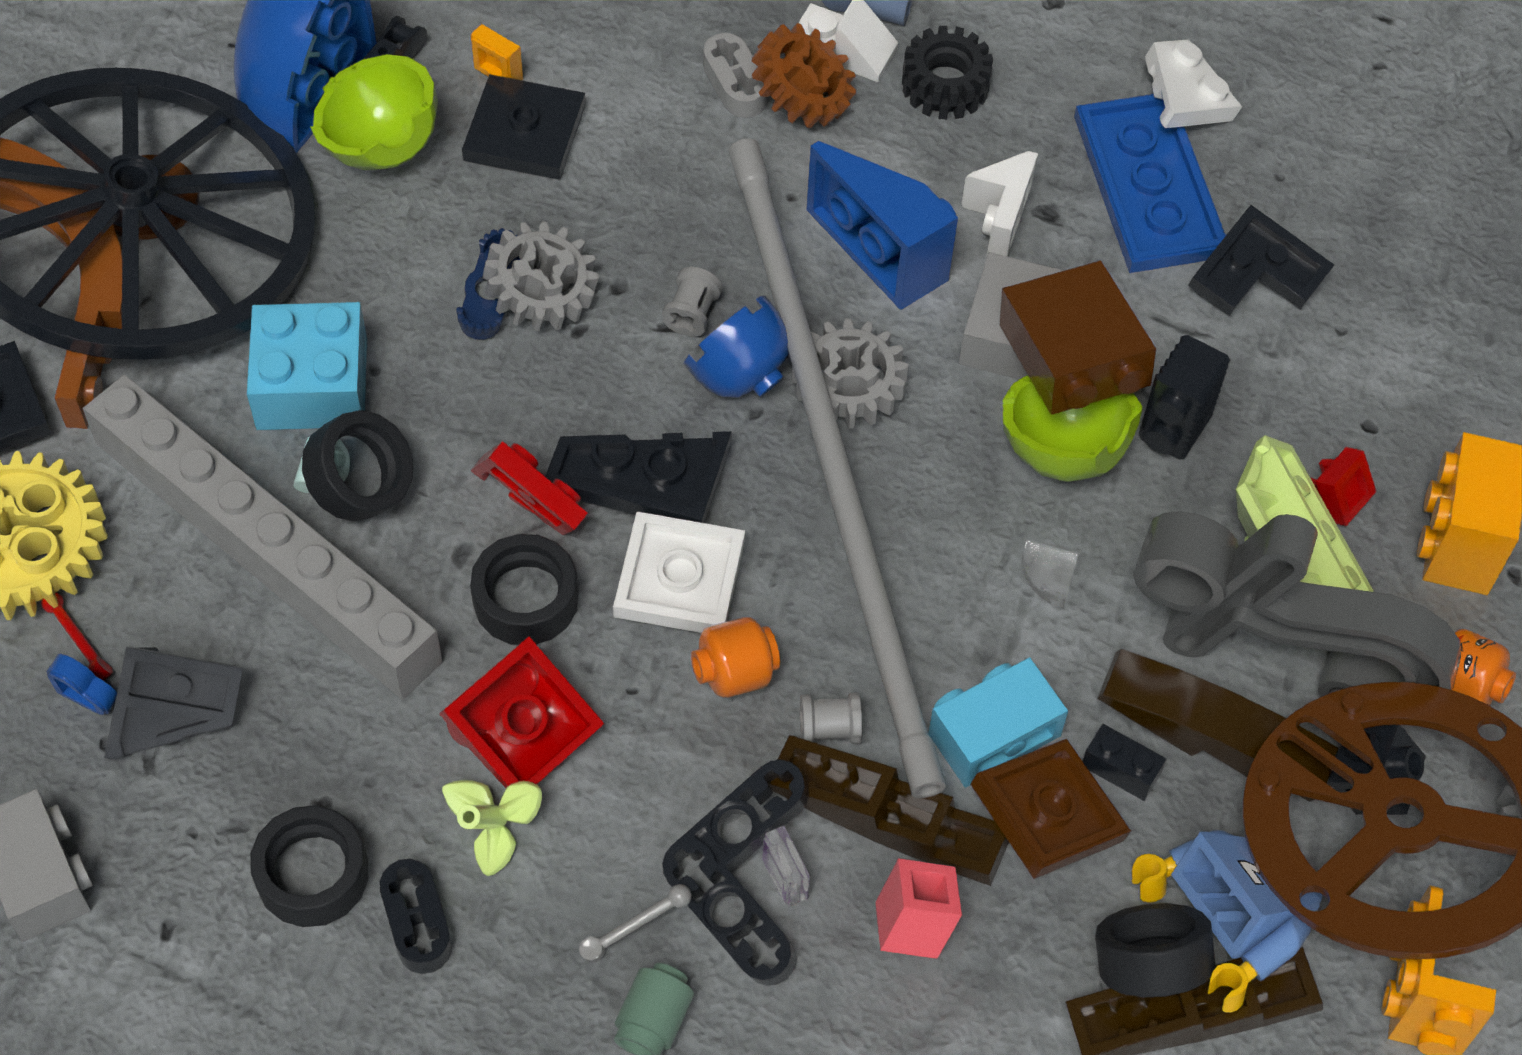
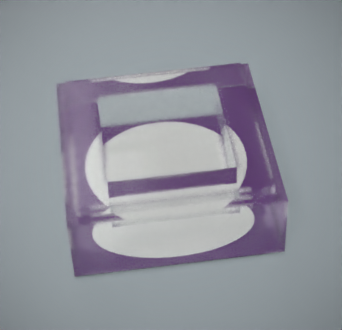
M783 825L765 833L762 860L785 905L788 904L791 907L807 900L810 874L785 826Z

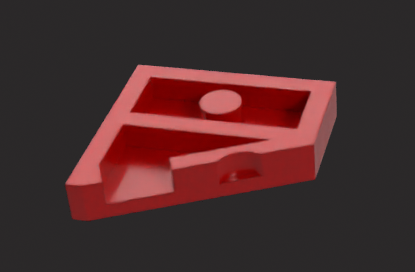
M500 442L486 452L470 470L483 481L491 474L511 491L508 496L512 501L536 515L562 535L575 530L588 514L578 505L581 498L569 485L559 479H555L553 483L535 469L539 465L537 459L516 443L509 447L505 442Z

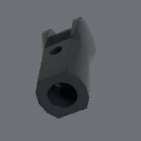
M395 16L391 19L377 43L363 59L386 54L413 58L423 48L427 38V30L421 26L412 28L406 25L404 18Z

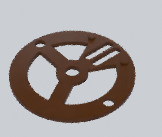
M1412 682L1368 683L1341 689L1311 701L1281 722L1265 740L1251 764L1243 796L1245 839L1251 858L1262 879L1289 911L1303 923L1318 933L1356 950L1385 957L1421 960L1446 958L1485 948L1506 938L1522 927V727L1509 717L1473 697L1442 687ZM1305 722L1314 724L1368 763L1372 770L1366 774H1359L1301 733L1297 726ZM1486 724L1497 725L1504 731L1505 736L1497 741H1489L1480 736L1478 729ZM1382 725L1419 726L1437 730L1464 741L1486 756L1506 778L1517 799L1521 819L1446 805L1439 793L1424 782L1411 778L1390 779L1364 728ZM1284 740L1293 741L1348 781L1353 788L1348 792L1336 791L1280 750L1277 745ZM1291 794L1363 811L1362 820L1364 827L1317 872L1304 857L1295 840L1289 817ZM1406 803L1416 807L1421 812L1423 819L1414 827L1403 828L1393 824L1388 819L1387 811L1393 805ZM1438 841L1515 856L1508 870L1489 889L1475 898L1449 908L1422 912L1397 911L1373 906L1350 896L1395 852L1402 854L1419 853L1431 848ZM1318 892L1328 899L1329 904L1321 911H1310L1301 904L1300 899L1306 893Z

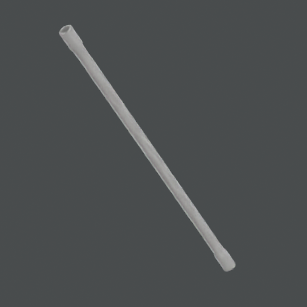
M741 139L733 143L729 148L730 158L738 186L745 197L774 303L786 327L788 352L900 741L899 752L910 791L915 798L931 797L939 794L946 788L933 740L927 733L769 191V178L760 147L754 139Z

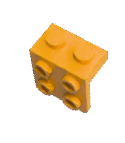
M1429 885L1419 902L1412 900L1407 911L1422 912L1441 909L1443 888ZM1389 957L1390 960L1398 961L1396 978L1395 980H1388L1382 1000V1015L1390 1017L1388 1039L1417 1046L1418 1050L1425 1055H1462L1494 1014L1496 990L1434 975L1435 959L1421 960Z

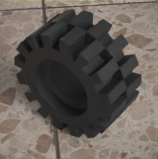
M939 26L938 34L936 35L929 28L923 31L922 39L918 35L911 39V46H907L905 50L901 84L903 85L905 98L910 96L911 106L916 109L923 104L922 114L930 117L932 111L936 110L939 111L938 119L947 120L948 112H953L955 119L964 117L965 108L972 114L978 110L979 103L984 104L990 88L993 56L988 54L989 46L985 41L978 44L979 36L971 32L966 38L963 36L964 28L956 26L955 33L953 34L948 33L947 26ZM937 67H951L959 70L964 75L958 78H943L933 74L930 70Z

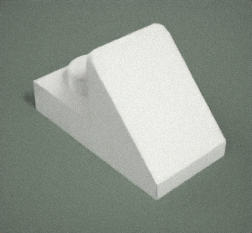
M852 0L844 15L810 3L799 21V24H802L805 30V34L810 35L816 28L820 31V40L827 43L832 39L836 42L833 49L835 54L847 55L849 58L843 65L844 69L879 82L898 49V41L864 0Z
M1026 151L974 171L965 178L962 207L986 214L982 234L990 236L987 255L988 252L1008 257L1033 184L1038 153Z

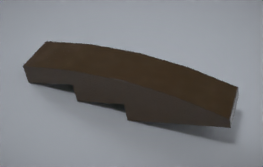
M1120 649L1115 653L1097 698L1188 755L1193 756L1201 751H1205L1246 777L1265 740L1286 719L1235 692L1178 668L1124 649ZM1300 725L1297 726L1301 733L1335 757L1339 749L1338 747ZM1284 740L1277 745L1280 750L1327 784L1331 772L1329 767L1293 741ZM1300 796L1309 802L1315 800L1312 798Z
M792 735L788 736L777 760L791 762L799 768L806 779L809 787V797L807 804L804 806L805 809L883 846L922 862L956 867L957 875L991 886L1009 844V841L995 820L955 808L954 798L943 793L927 798L913 797L908 782L899 780L897 768ZM775 778L770 782L769 786L773 792L789 799L793 794L789 784L794 779L791 778L784 783Z
M1303 947L1289 961L1264 980L1259 981L1256 977L1251 980L1247 986L1243 1005L1234 1012H1224L1222 1010L1224 999L1234 989L1229 986H1220L1213 993L1208 994L1210 978L1204 984L1188 992L1166 997L1131 996L1121 994L1109 988L1065 1001L1082 1055H1135L1201 1042L1322 1011L1323 1002ZM1237 958L1223 963H1232L1239 966L1243 961L1242 958Z

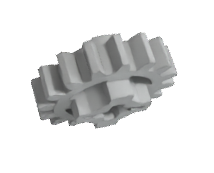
M542 221L539 230L532 232L527 223L524 222L520 223L518 236L505 230L502 232L500 244H491L483 271V279L488 280L485 294L487 297H499L496 311L499 314L508 310H512L515 313L513 318L514 325L518 326L527 318L532 320L534 331H540L543 321H550L554 329L559 330L562 327L564 316L573 322H577L582 308L589 309L599 278V274L593 272L596 259L594 255H582L585 244L583 239L575 240L572 243L566 240L567 228L562 227L557 234L549 233L548 223ZM519 256L520 260L513 261L512 268L507 269L509 263ZM569 283H574L572 290L563 296L561 292L568 290Z
M845 319L843 329L836 330L829 321L824 323L823 336L811 332L836 420L838 417L846 418L848 428H854L856 418L864 417L870 425L876 424L877 410L891 415L894 410V401L902 400L904 397L908 373V363L902 362L903 347L901 345L890 347L891 333L885 331L878 336L873 335L872 322L869 321L863 325L861 330L854 329L851 319ZM879 365L884 372L885 377L883 381L879 379L880 370L876 368ZM792 366V383L796 384V398L798 401H802Z

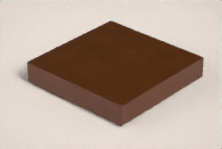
M1067 739L976 774L970 784L1033 879L1124 842L1131 832Z

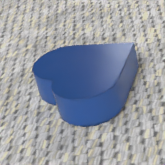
M58 654L46 671L48 679L58 694L100 715L108 714L115 704L117 691L96 677L86 666L67 655Z

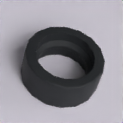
M358 410L344 413L334 418L311 434L303 450L302 474L308 492L322 509L336 518L359 521L372 518L392 508L406 496L413 480V458L407 440L396 425L380 414ZM352 436L367 444L377 457L381 469V485L374 495L367 497L359 495L348 488L338 475L334 462V450L336 442L341 437Z
M516 534L499 539L482 551L472 568L470 589L478 621L492 637L510 645H519L529 636L536 644L552 640L569 626L577 612L578 578L572 558L557 542L543 536ZM520 567H533L551 573L558 584V592L556 598L543 609L529 613H519L499 607L494 602L492 586L507 571Z
M317 805L294 807L275 816L258 833L250 852L251 876L265 908L282 922L300 927L327 925L345 916L362 898L369 879L366 850L355 825L338 811ZM317 837L332 840L340 846L345 856V870L332 887L318 894L298 896L287 893L279 886L275 878V863L288 846L302 839Z
M1170 903L1143 904L1125 908L1111 914L1097 926L1095 941L1100 978L1108 988L1121 994L1138 997H1166L1188 992L1204 984L1211 977L1215 969L1211 921L1203 912L1189 906Z

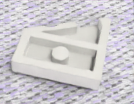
M1189 39L1154 42L1145 56L1148 72L1153 77L1152 88L1154 97L1163 99L1165 109L1160 115L1161 124L1164 128L1233 121L1242 108L1241 104L1229 91L1228 84L1217 76L1202 57L1201 50L1191 43Z

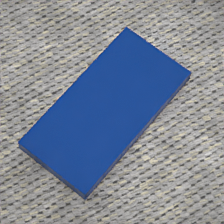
M1154 94L1076 106L1074 115L1129 273L1206 261L1226 236L1185 127L1164 128L1160 121V115L1165 109L1164 100L1154 97Z

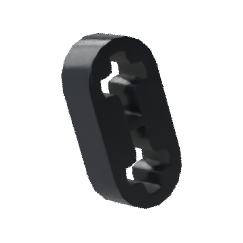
M398 860L385 869L379 881L380 893L397 953L402 964L411 972L419 974L433 973L444 966L449 960L452 951L450 933L433 875L429 868L418 860ZM411 879L412 884L418 886L415 893L419 906L407 909L404 896L399 892L400 881ZM424 923L429 939H435L431 942V952L420 954L418 947L413 946L416 944L413 930L414 925Z

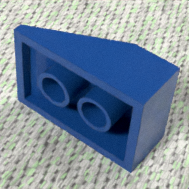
M821 141L811 145L806 210L900 310L949 281L958 217L947 200L938 198L926 184L846 151Z

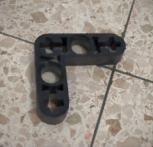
M774 760L761 766L672 844L665 853L662 862L663 874L670 886L683 884L690 889L692 897L687 906L740 968L756 983L766 986L781 983L793 972L796 963L795 949L786 935L733 876L732 872L799 814L807 804L809 797L808 783L799 768L785 760ZM778 778L785 783L793 778L794 780L789 784V788L793 793L792 796L786 801L779 796H775L767 802L763 808L770 817L763 822L755 808L747 803V801L754 796L761 806L773 794L769 786L772 780ZM740 813L747 815L752 823L749 836L740 843L731 844L725 842L721 837V827L725 819L732 814ZM689 856L694 861H697L704 856V859L699 864L700 870L714 884L706 893L690 876L686 875L680 880L678 879L684 872L680 864L683 858ZM724 876L725 881L718 883L720 877ZM703 896L701 901L696 903L695 899ZM724 897H739L742 899L745 908L743 918L732 927L718 926L713 917L715 905ZM758 920L763 921V925L754 928ZM753 930L769 948L779 943L781 946L775 952L776 958L780 961L777 966L770 969L767 965L761 964L755 969L753 965L757 963L759 956L743 937L749 935ZM742 939L738 947L735 948L733 942Z

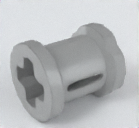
M685 267L680 270L677 276L676 283L678 289L673 301L664 306L662 311L663 322L676 333L696 337L701 336L707 328L706 314L711 303L720 297L723 286L721 281L711 272L699 267Z
M849 693L845 699L813 700L810 694H801V738L811 742L817 739L848 738L851 744H861L862 713L859 693Z

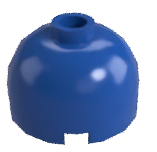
M765 295L756 299L761 309L752 314L746 306L706 337L699 344V347L704 351V355L697 362H695L690 354L683 363L685 367L708 391L722 397L738 398L754 390L761 397L784 378L778 369L789 355L786 327L779 311Z

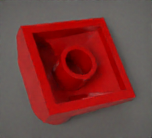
M530 636L439 713L447 723L451 737L461 746L469 748L505 788L520 781L538 784L605 724Z

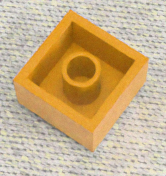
M1463 432L1454 452H1444L1438 470L1437 481H1430L1423 506L1424 512L1432 513L1430 526L1424 525L1417 547V557L1425 559L1423 581L1483 595L1489 594L1519 540L1522 518V445Z

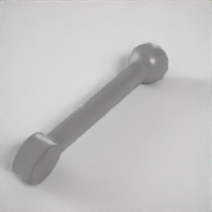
M683 884L674 885L669 890L668 897L599 939L596 937L585 938L579 946L580 955L589 962L600 961L605 954V948L673 907H686L692 897L690 889Z

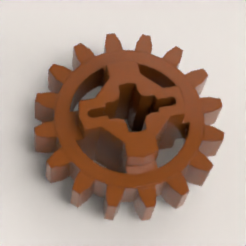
M799 23L791 31L784 24L780 25L774 33L770 31L758 45L759 50L751 60L758 66L752 73V78L764 83V86L758 92L760 96H771L775 100L771 108L774 112L782 108L787 110L789 122L793 123L799 116L802 117L807 128H812L817 121L824 127L828 126L834 118L838 119L850 106L849 100L856 94V89L849 85L856 76L855 72L844 69L843 65L849 58L847 55L835 54L833 49L836 42L833 39L824 43L820 40V31L815 28L808 35L805 34L802 24ZM785 53V58H780V54ZM824 92H828L826 98L823 97Z

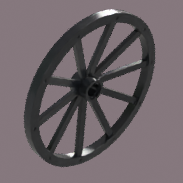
M117 67L93 68L50 76L27 84L0 98V135L21 120L31 116L98 172L94 173L0 159V178L88 190L87 192L1 219L0 240L100 208L24 298L0 280V318L3 321L45 343L86 355L132 360L171 358L216 347L251 330L252 305L283 304L299 283L308 264L314 236L315 202L311 183L301 160L283 135L262 122L245 103L219 89L187 77L161 71ZM121 96L122 155L112 159L109 158L50 108L76 100ZM138 97L178 104L209 116L152 160L139 155ZM227 126L250 141L275 169L162 176ZM285 187L293 218V232L290 242L281 241L172 194ZM161 210L277 258L281 262L272 275L257 290L234 305ZM112 224L122 227V329L78 322L43 309V305ZM148 224L217 314L183 325L139 329L140 227Z

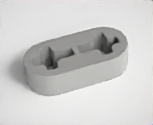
M720 33L710 37L704 44V71L724 107L731 114L744 118L756 116L765 109L767 104V97H761L758 93L764 86V83L752 78V73L758 66L751 61L753 55L741 37L730 33ZM720 55H724L728 60L733 59V66H729L726 59ZM741 83L745 92L737 91V84Z

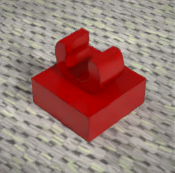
M1345 447L1335 460L1322 459L1319 462L1322 474L1317 480L1311 478L1335 523L1344 526L1350 523L1377 492L1365 452L1350 447Z

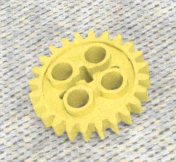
M15 451L8 465H2L0 460V608L6 620H11L15 614L16 607L24 605L30 617L35 616L37 601L43 598L53 608L58 607L55 592H58L60 589L73 595L77 594L78 591L73 578L75 576L92 578L93 573L87 560H100L103 558L98 542L107 539V533L102 522L106 517L101 503L98 502L99 500L93 485H86L80 470L77 469L69 473L62 459H58L48 468L43 453L39 452L30 464H25L20 451ZM51 506L49 509L37 513L38 510ZM47 554L40 560L31 561L38 555Z

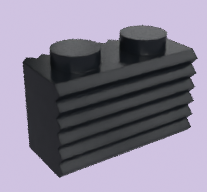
M1189 335L1181 336L1179 343L1175 345L1174 351H1171L1169 358L1165 360L1164 366L1160 367L1159 374H1155L1139 431L1140 439L1158 453L1169 454L1178 460L1185 459L1213 416V411L1219 398L1218 395L1221 392L1220 389L1225 379L1224 376L1231 361L1229 356Z

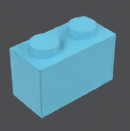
M1029 657L1014 666L1005 663L994 668L984 677L982 683L965 692L959 688L942 696L932 710L928 734L966 788L970 786L977 773L1033 752L1061 737L1068 710Z

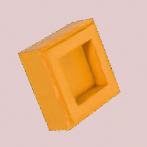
M483 24L471 33L473 61L476 70L488 77L491 74L523 80L521 47Z

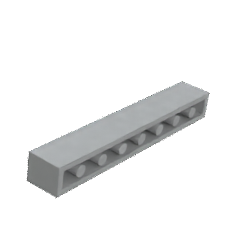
M125 374L83 407L95 443L401 700L406 698L443 663L438 634L435 628Z

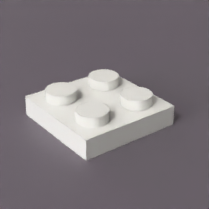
M636 512L613 605L614 618L702 633L704 628L726 622L744 548L745 530Z

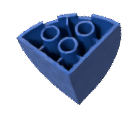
M247 0L238 27L234 51L236 96L262 122L283 135L296 153L313 134L310 126H313L314 110L324 94L322 88L330 81L331 77H335L340 71L361 61L377 43L370 0Z

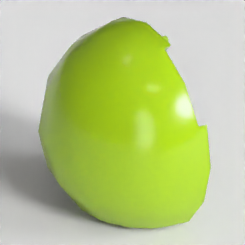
M386 54L363 59L340 71L335 77H331L330 81L322 88L324 94L314 110L313 126H310L317 142L332 157L347 166L361 170L397 167L411 160L423 149L433 133L438 105L435 85L426 67L410 57Z
M1028 375L1013 383L1002 400L1003 430L1014 452L1041 476L1066 482L1101 477L1112 469L1123 457L1132 442L1142 413L1141 403L1135 394L1131 393L1097 401L1080 409H1070L1051 415Z

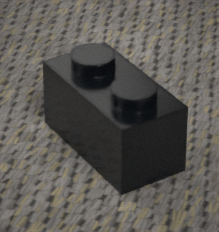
M1102 724L1085 751L1083 763L1090 772L1145 802L1160 777L1167 758L1111 727Z

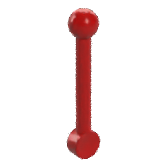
M55 592L58 607L53 608L43 598L41 600L42 608L47 613L55 615L89 662V670L96 677L105 681L113 673V669L105 660L97 655L63 608V597L58 592Z

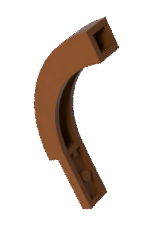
M0 137V159L65 168L54 159L31 147ZM0 178V209L20 214L87 192L88 190ZM100 208L42 227L53 234L67 248ZM112 224L78 264L81 278L75 321L122 329V249ZM66 351L55 400L67 428L88 429L89 424L83 407L103 392V383L100 377L103 364H110L112 358Z

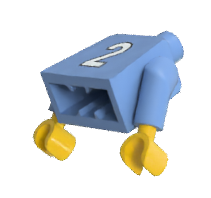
M1223 830L1199 832L1195 839L1169 850L1170 857L1164 860L1153 854L1139 856L1132 867V884L1141 883L1140 899L1142 901L1156 902L1166 895L1167 878L1172 876L1196 910L1203 912L1211 921L1212 932L1230 957L1242 958L1243 963L1239 966L1232 963L1218 965L1212 972L1207 992L1211 994L1220 986L1232 987L1234 990L1224 999L1222 1010L1224 1012H1234L1243 1005L1248 983L1255 977L1259 981L1264 980L1289 961L1308 938L1311 927L1293 915L1270 890L1256 869L1245 837L1234 836ZM1318 892L1306 893L1301 897L1300 902L1306 909L1317 911L1320 907L1322 894Z

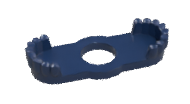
M503 228L498 231L493 229L490 234L486 233L484 235V239L479 240L480 255L475 270L469 274L465 281L466 297L463 306L456 309L457 320L462 332L473 339L484 340L493 337L499 331L505 312L499 314L496 311L498 299H484L475 290L479 282L486 280L483 279V271L492 243L500 244L502 232L505 231ZM519 256L509 263L507 269L512 268L513 261L520 260Z

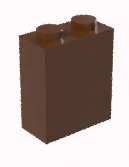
M1101 260L1002 288L999 326L1051 415L1070 409H1080L1097 401L1121 394H1131L1151 386L1156 347Z

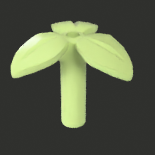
M459 780L447 783L442 787L446 803L457 816L459 825L465 829H483L474 842L475 858L483 874L486 876L496 874L510 861L516 846V841L505 824L507 821L519 824L530 823L537 815L541 806V788L529 781L515 782L507 786L499 805H494L492 793L488 785L473 780Z

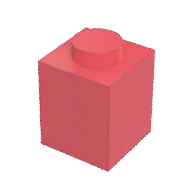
M898 858L875 902L880 951L938 959L962 916L956 867Z

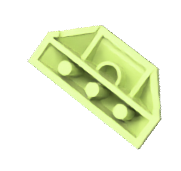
M1264 435L1256 441L1236 487L1238 518L1247 533L1244 540L1246 541L1278 515L1289 514L1302 517L1316 527L1318 536L1307 574L1300 582L1374 592L1293 446Z

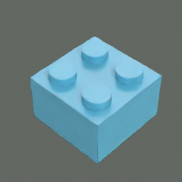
M360 302L252 305L247 398L256 430L315 429L322 427L327 422L344 413L358 410L365 411L367 335Z

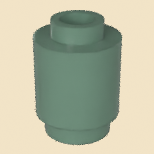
M655 963L653 969L640 968L615 1020V1026L618 1028L614 1037L615 1043L633 1055H661L663 1050H669L694 997L693 990L686 985L688 977L680 970L663 963Z

